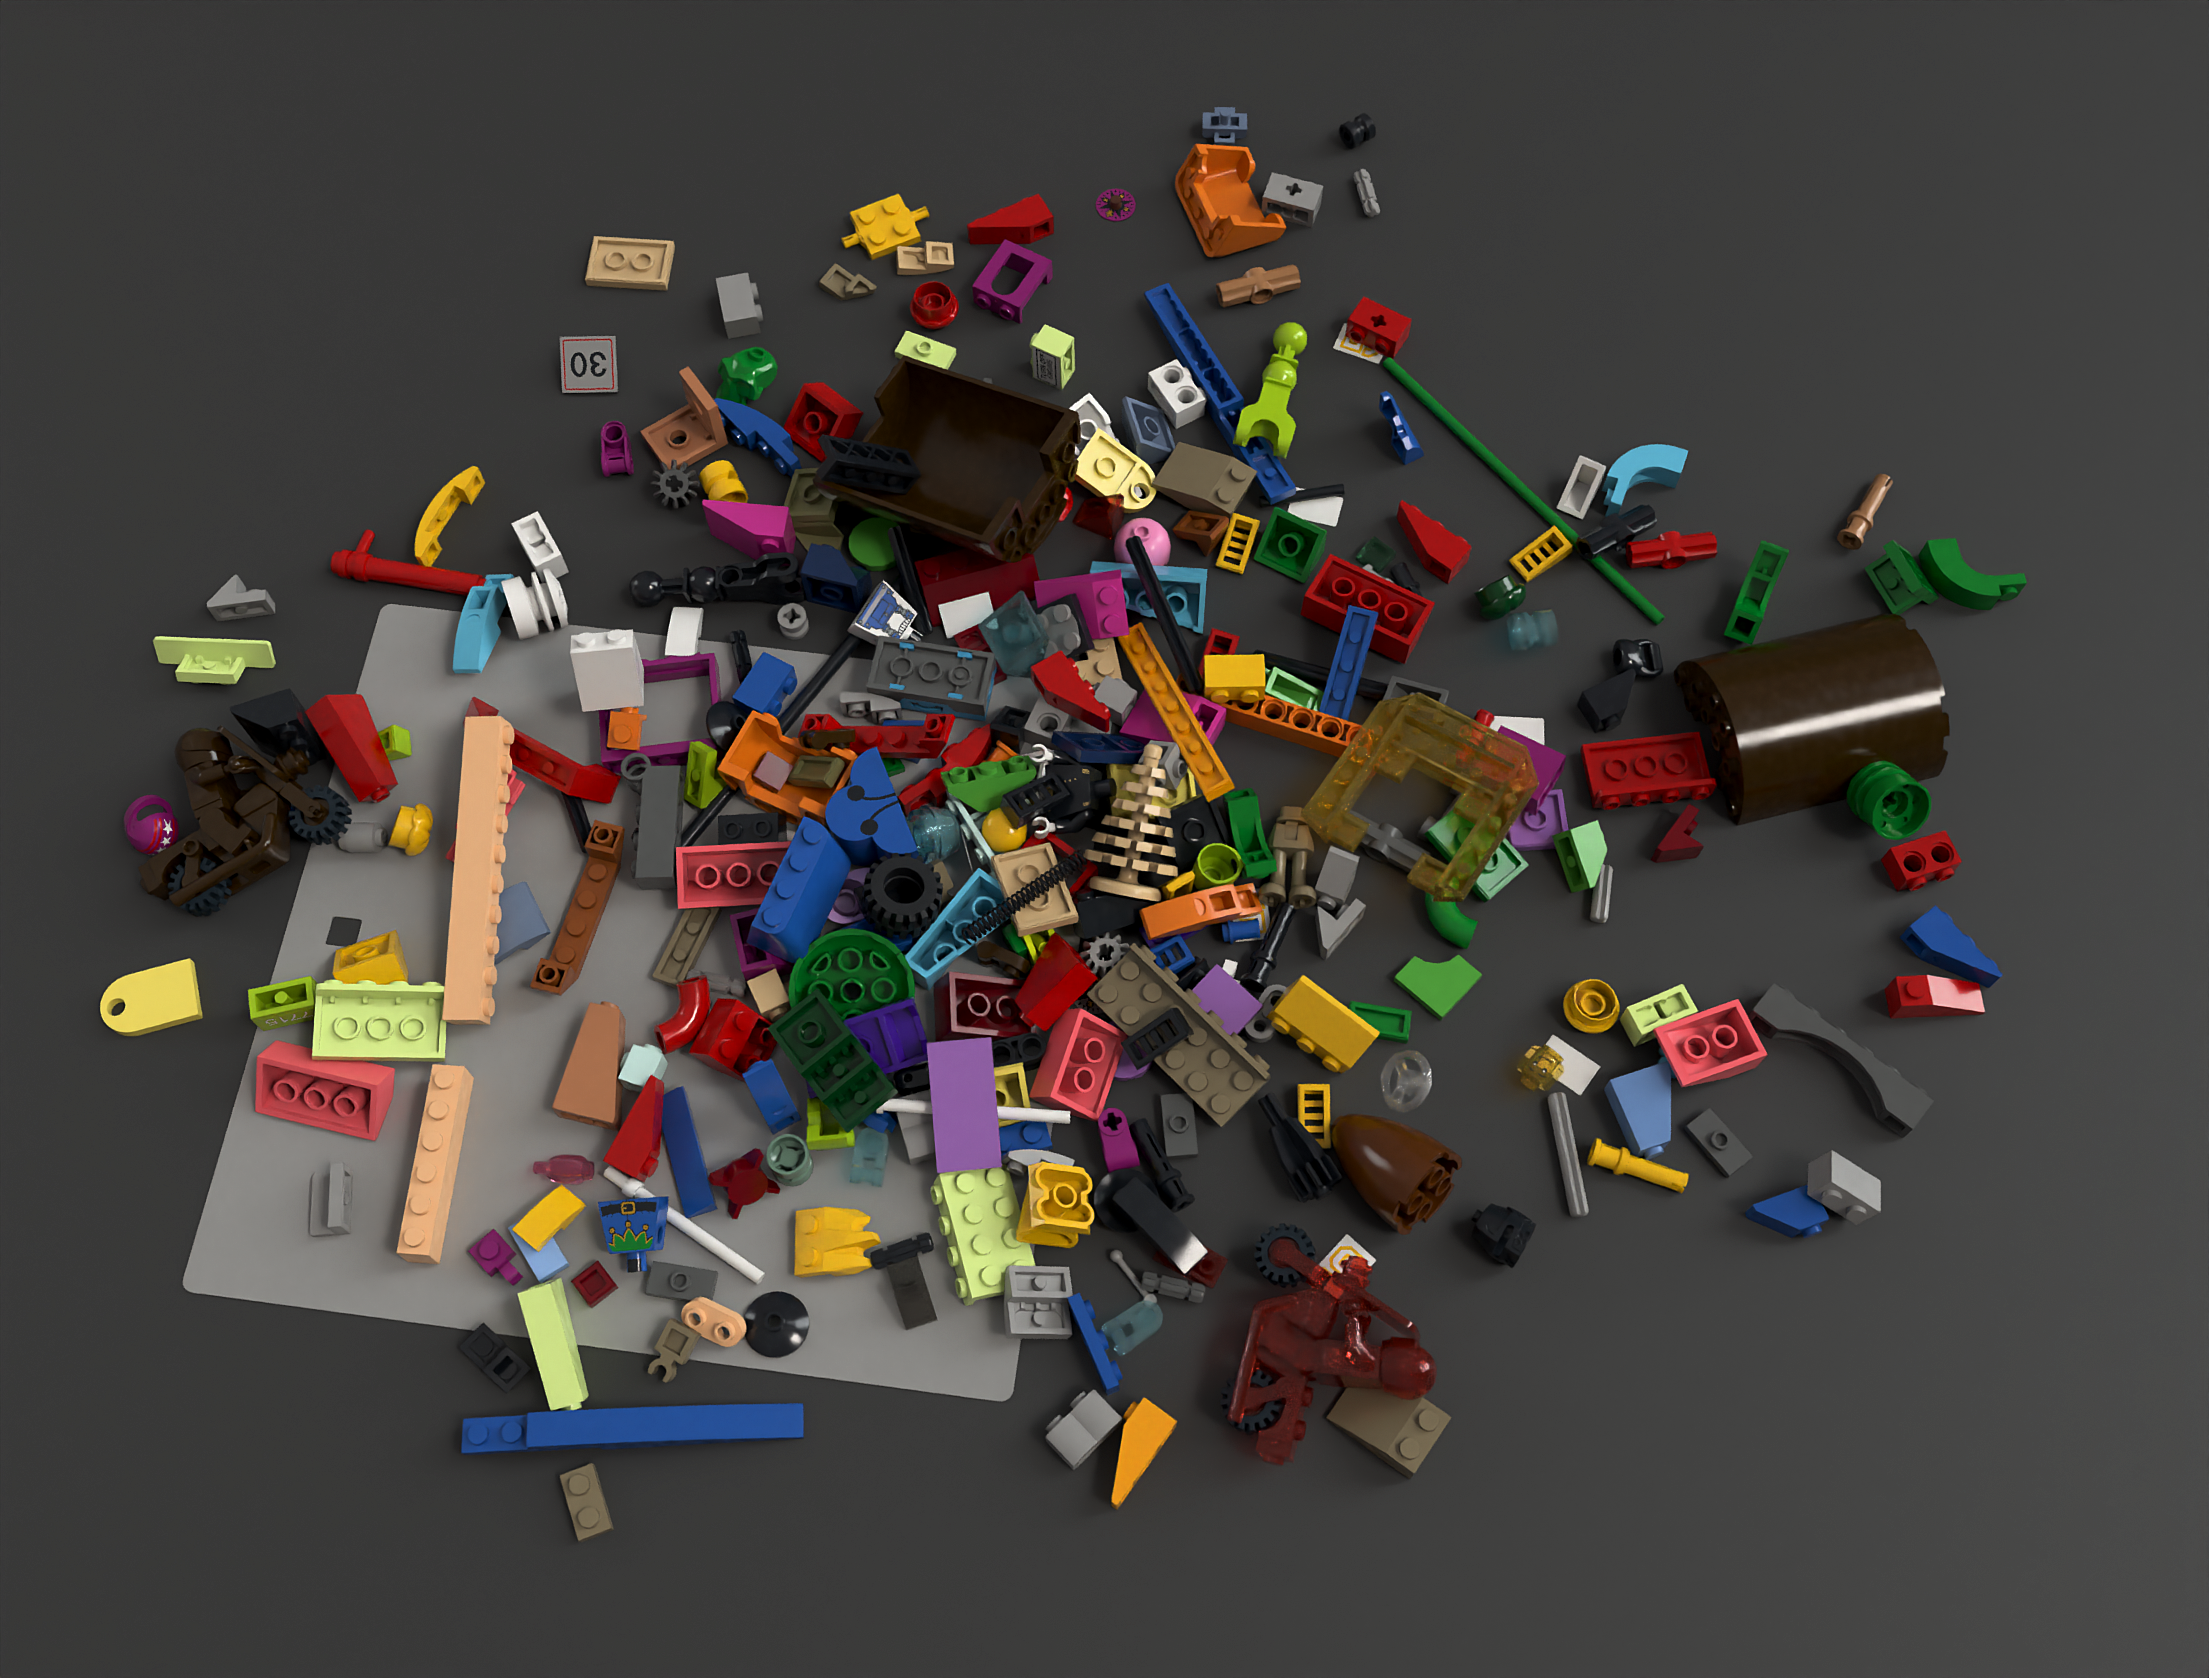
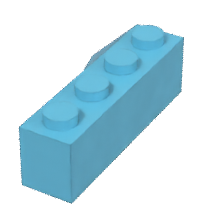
M1092 561L1090 574L1121 569L1126 608L1139 612L1143 616L1157 618L1134 564ZM1152 565L1178 625L1203 634L1207 569Z
M978 868L937 917L934 924H931L930 929L921 936L905 957L912 970L914 981L929 991L933 987V984L958 956L982 939L977 937L976 942L972 941L967 930H965V936L971 943V945H968L962 936V928H967V925L972 924V921H977L978 917L982 918V915L987 914V911H991L997 904L1005 901L996 879Z

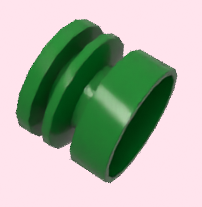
M1878 761L1868 764L1853 777L1847 790V804L1855 815L1866 822L1885 839L1899 840L1917 832L1927 821L1931 811V796L1927 788L1894 763Z

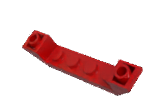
M472 697L465 717L497 716L499 710L476 697ZM513 728L514 742L510 744L509 753L513 765L567 795L606 804L612 802L621 776L597 763L582 766Z
M806 714L797 738L805 730L855 729L856 741L850 742V748L846 749L855 752L858 757L863 752L877 747L881 758L937 759L947 744L955 716L953 714H927L923 726H842L830 714ZM828 743L823 750L830 753L832 743Z

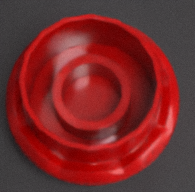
M936 281L921 284L916 289L910 303V313L917 324L927 329H939L950 325L956 318L959 309L958 300L949 287Z

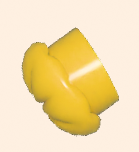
M418 803L415 805V808L401 805L388 846L406 849L405 853L408 856H416L425 850L433 825V815L427 805Z
M1589 979L1574 984L1568 989L1563 1000L1564 1014L1569 1023L1577 1030L1588 1034H1597L1610 1029L1617 1021L1620 1012L1619 1001L1614 990L1601 980Z

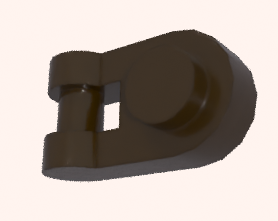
M855 729L805 730L800 733L798 740L802 747L821 750L828 743H832V747L850 748V742L856 741Z
M983 941L977 946L978 962L981 966L986 968L993 965L1003 969L1002 973L1011 979L1026 978L1032 967L1031 963L1023 957L992 942Z

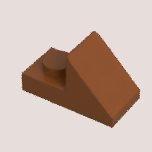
M1189 510L1172 530L1177 538L1196 541L1203 554L1207 557L1223 540L1230 520L1227 516Z

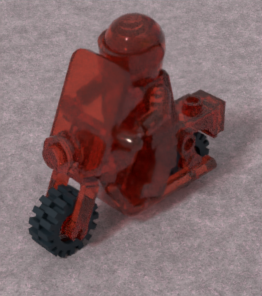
M1280 1223L1279 1228L1275 1229L1274 1225L1269 1227L1270 1232L1267 1234L1263 1232L1260 1235L1261 1241L1256 1242L1257 1252H1254L1259 1270L1271 1284H1279L1281 1288H1286L1290 1284L1292 1288L1296 1287L1299 1281L1305 1282L1313 1288L1264 1299L1254 1305L1238 1372L1234 1373L1236 1375L1235 1378L1231 1379L1229 1377L1226 1381L1228 1385L1226 1388H1222L1221 1394L1223 1398L1220 1399V1405L1223 1407L1222 1412L1229 1423L1241 1433L1242 1431L1246 1432L1247 1435H1253V1433L1257 1432L1259 1437L1256 1451L1260 1456H1264L1263 1462L1276 1466H1283L1284 1461L1293 1463L1297 1443L1304 1440L1307 1421H1303L1305 1407H1311L1314 1396V1388L1310 1387V1382L1318 1381L1320 1385L1382 1389L1384 1386L1385 1393L1403 1400H1416L1429 1393L1437 1377L1435 1360L1425 1348L1420 1346L1421 1336L1418 1328L1407 1318L1365 1290L1371 1282L1368 1280V1276L1373 1273V1268L1368 1265L1367 1259L1349 1256L1348 1260H1342L1340 1263L1342 1273L1334 1271L1330 1275L1328 1271L1316 1263V1251L1303 1229H1297L1296 1225L1290 1224V1227H1286L1285 1223ZM1339 1305L1341 1306L1342 1313L1348 1317V1323L1345 1324V1341L1328 1339L1340 1314ZM1369 1312L1406 1338L1390 1336V1339L1382 1340V1347L1370 1345L1369 1340L1365 1339L1371 1324ZM1261 1364L1278 1375L1280 1379L1275 1383L1272 1377L1260 1371Z

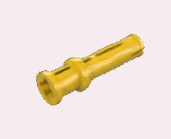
M1597 1137L1593 1141L1587 1159V1165L1589 1166L1596 1164L1613 1170L1615 1175L1626 1173L1678 1191L1681 1194L1684 1192L1683 1186L1686 1187L1688 1182V1173H1683L1631 1155L1628 1148L1621 1147L1619 1149L1604 1144Z

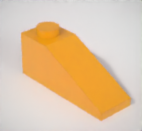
M1145 1397L1139 1404L1134 1401L1123 1416L1126 1423L1123 1428L1111 1506L1116 1510L1176 1428L1177 1421Z

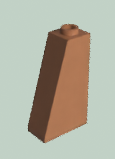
M602 1001L600 1004L589 1003L552 1109L560 1118L619 1132L621 1127L623 1085L618 1077L621 1073L620 1064L624 1056L626 1019L617 1005Z

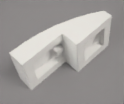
M673 608L666 641V657L691 656L697 653L698 637H701L703 608Z

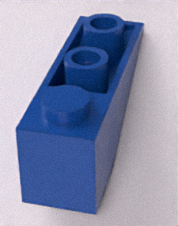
M1936 905L1911 924L1900 936L1903 942L1922 961L1990 988L2003 976L1998 970L1996 963L1986 957L1976 947L1973 939L1963 934L1954 925L1952 918L1947 913L1941 911Z
M772 1059L766 1062L761 1060L749 1066L747 1072L743 1073L742 1076L772 1134L774 1135L800 1121L799 1113Z

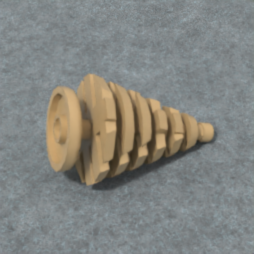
M1156 744L1145 745L1143 764H1134L1130 773L1139 774L1138 783L1125 781L1120 788L1121 790L1135 792V801L1115 798L1111 807L1131 810V820L1105 815L1101 824L1129 829L1128 836L1122 837L1096 832L1092 838V841L1125 848L1124 855L1086 849L1083 854L1089 860L1121 866L1119 876L1116 879L1093 876L1089 881L1088 887L1134 898L1161 901L1162 891L1160 889L1138 883L1139 870L1178 877L1176 866L1141 859L1142 851L1176 857L1175 847L1144 841L1145 833L1174 838L1172 828L1147 823L1149 814L1171 818L1169 808L1151 805L1153 796L1169 799L1167 789L1155 787L1156 778L1166 780L1165 770L1158 768L1163 750Z

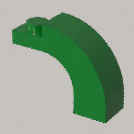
M1956 538L1927 540L1919 553L1923 572L1931 585L1950 601L1967 608L1992 610L1999 599L2008 601L2017 598L2027 584L2024 573L1985 575L1973 570L1963 560Z
M1761 540L1735 600L1724 635L1752 645L1762 623L1773 588L1789 554L1788 549Z
M1247 788L1223 794L1229 836L1233 843L1232 848L1239 853L1243 864L1240 873L1242 878L1259 879L1277 872L1276 860L1268 849L1264 837L1258 798L1254 790Z

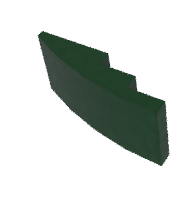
M818 988L767 1028L799 1074L806 1079L821 1102L828 1107L840 1126L847 1133L898 1093L873 1057Z

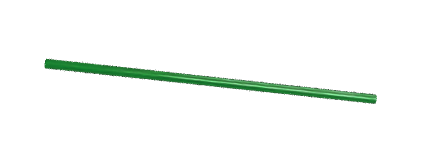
M1388 357L1383 362V366L1550 525H1555L1577 549L1575 543L1580 536L1391 357ZM1601 556L1591 561L1587 559L1656 625H1659L1665 619L1661 612Z

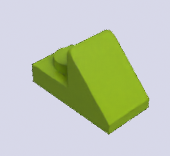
M701 741L690 742L684 799L703 809L721 792L727 783L722 779L716 767L717 751Z

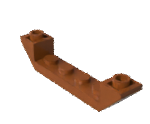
M598 820L594 821L584 846L589 859L550 959H540L530 984L531 989L561 996L579 978L621 868L624 827Z

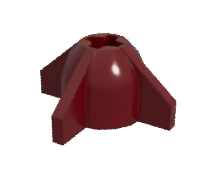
M753 1149L742 1157L732 1160L726 1166L710 1173L708 1177L712 1185L722 1186L729 1197L728 1213L732 1219H738L743 1205L757 1202L763 1197L765 1192L779 1194L780 1192L777 1183L767 1178L760 1166L764 1157L760 1149Z

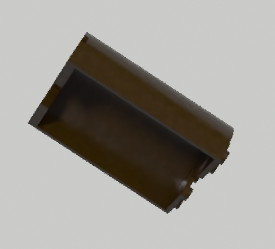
M903 355L874 395L881 416L870 427L868 434L862 442L908 450L922 474L907 494L821 481L817 473L812 480L818 491L830 500L989 557L1015 563L1021 561L1025 553L1032 554L1043 544L1054 529L1068 501V499L1064 498L1068 482H1074L1079 460L1074 459L1075 444L1081 443L1079 414L1077 411Z
M1884 613L1681 662L1674 670L1675 683L1678 687L1681 686L1684 693L1686 710L1692 713L1694 721H1699L1702 718L1704 723L1709 725L1712 732V744L1715 750L1721 754L1723 761L1715 774L1717 787L1723 790L1726 797L1727 812L1731 817H1734L1737 826L1847 799V790L1851 780L1859 770L1870 763L1878 761L1892 762L1916 781L1938 777L1945 766L1948 751L1943 749L1944 737L1950 736L1949 715L1946 712H1942L1940 696L1945 695L1942 680L1923 638L1916 629L1909 630L1906 627V620L1897 614L1886 615Z

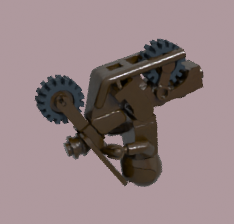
M222 725L218 727V731L207 728H194L180 736L174 754L178 766L185 775L191 807L195 818L199 821L200 828L171 847L162 850L159 854L150 858L148 862L138 867L143 878L140 880L143 889L149 895L153 894L164 901L170 898L174 905L196 917H202V914L209 916L212 915L211 910L215 912L221 910L218 906L219 903L226 905L228 902L226 899L282 867L289 861L291 854L290 825L295 828L294 831L316 845H322V842L326 845L332 844L331 838L338 841L341 838L338 833L342 831L345 834L348 831L344 827L345 823L351 825L352 819L347 816L352 815V809L348 807L350 804L344 797L327 786L323 788L320 785H316L314 790L308 787L304 789L306 793L302 791L303 787L295 780L298 779L297 776L299 774L305 775L308 773L307 766L310 763L300 749L297 751L293 748L287 749L286 754L277 755L274 764H272ZM230 741L254 759H249L248 756H234ZM252 772L261 779V783L241 790L238 788L232 773L249 774ZM290 806L293 807L295 811H290ZM235 873L240 874L231 880L228 879V877L234 875Z

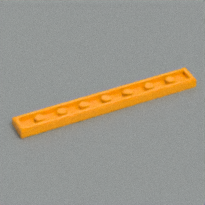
M1142 622L1129 628V635L1117 636L1122 649L1174 742L1177 743L1185 762L1207 801L1210 802L1234 789L1235 786Z

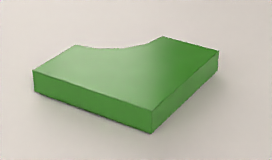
M1459 954L1450 961L1438 964L1425 962L1414 956L1394 977L1393 981L1439 1020H1442L1481 979L1482 974Z

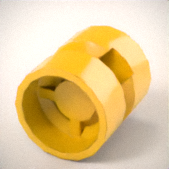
M715 461L707 465L700 472L699 481L705 493H708L709 500L747 503L748 494L739 480L732 463L729 461Z

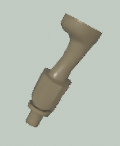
M1283 806L1280 808V817L1276 819V823L1267 840L1268 849L1276 860L1277 872L1271 874L1269 883L1263 884L1260 887L1258 899L1261 903L1277 908L1278 903L1286 901V860H1292L1288 904L1294 906V909L1308 908L1315 905L1317 897L1314 888L1306 883L1307 859L1311 858L1314 853L1313 840L1307 820L1304 819V809L1301 807Z

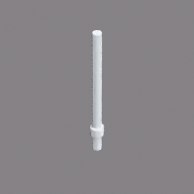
M612 1165L605 1170L604 1176L622 1188V1193L630 1199L656 1197L644 1188V1184L634 1177L629 1178ZM668 1205V1222L756 1284L762 1281L765 1276L764 1272Z

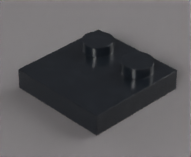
M1203 793L1169 808L1171 818L1154 816L1158 825L1173 829L1174 838L1163 836L1167 846L1175 847L1176 857L1171 858L1179 872L1193 866L1200 851L1207 845L1222 843L1233 847L1215 799L1208 802Z

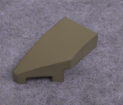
M836 263L819 281L821 289L839 300L873 294L877 289L876 285L859 273L854 277Z

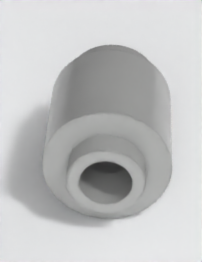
M379 822L347 824L344 827L348 831L345 834L342 831L338 833L341 837L338 840L340 848L347 850L349 853H379L383 846L387 845L388 841L387 831Z

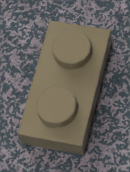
M591 1463L560 1475L578 1541L582 1543L614 1530L595 1465Z

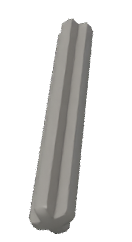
M1563 1092L1552 1093L1548 1097V1105L1571 1217H1583L1588 1214L1589 1210L1567 1099Z

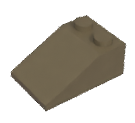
M1178 442L1151 487L1192 511L1227 516L1230 520L1232 514L1236 511L1251 487L1257 471L1232 456Z
M1364 1363L1326 1417L1329 1422L1409 1480L1415 1474L1452 1418L1424 1397Z

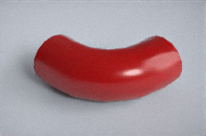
M706 975L688 978L676 984L679 993L677 1011L669 1020L654 1026L657 1044L664 1055L674 1052L693 1041L705 1023L711 1006L710 989Z

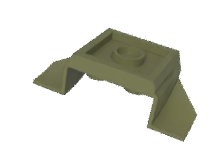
M819 468L795 469L784 507H789L796 537L807 551H809L811 543L817 545L827 544L840 551L844 535L833 524L839 502L826 498L815 487L812 480Z

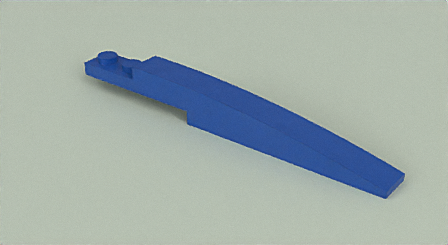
M1166 283L1144 292V297L1183 368H1188L1196 387H1201L1207 398L1205 407L1236 458L1257 471L1254 479L1269 503L1272 505L1295 495L1296 486L1278 458L1273 455V451L1264 437L1256 436L1250 438L1246 447L1233 444L1242 409L1245 408L1244 398L1170 284Z
M804 1404L612 1408L530 1412L528 1415L467 1418L463 1419L461 1453L463 1455L585 1448L608 1450L803 1439Z

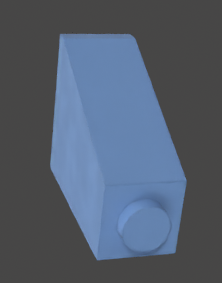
M1668 1061L1611 1079L1604 1088L1632 1155L1637 1157L1645 1156L1646 1160L1662 1155L1664 1153L1663 1149L1671 1141V1066Z

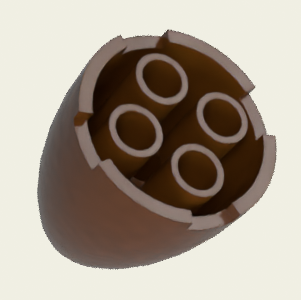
M1365 1114L1339 1116L1331 1126V1139L1336 1155L1351 1183L1366 1203L1401 1235L1410 1234L1413 1229L1411 1226L1421 1220L1426 1223L1443 1205L1455 1185L1451 1183L1455 1169L1458 1171L1462 1167L1461 1157L1422 1131L1387 1118Z

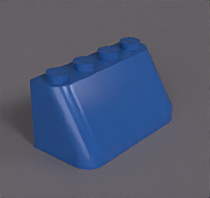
M803 816L751 924L746 942L791 963H796L799 957L803 959L808 953L809 945L818 939L851 867L848 855L819 822Z

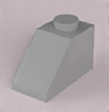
M1330 846L1315 887L1316 902L1321 908L1330 911L1334 909L1339 911L1342 908L1354 882L1360 857Z

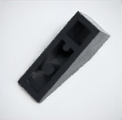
M1093 888L1079 890L1075 893L1076 896L1072 897L1079 916L1078 922L1073 923L1074 932L1081 938L1088 939L1142 921L1139 913L1141 909L1161 902L1093 890Z

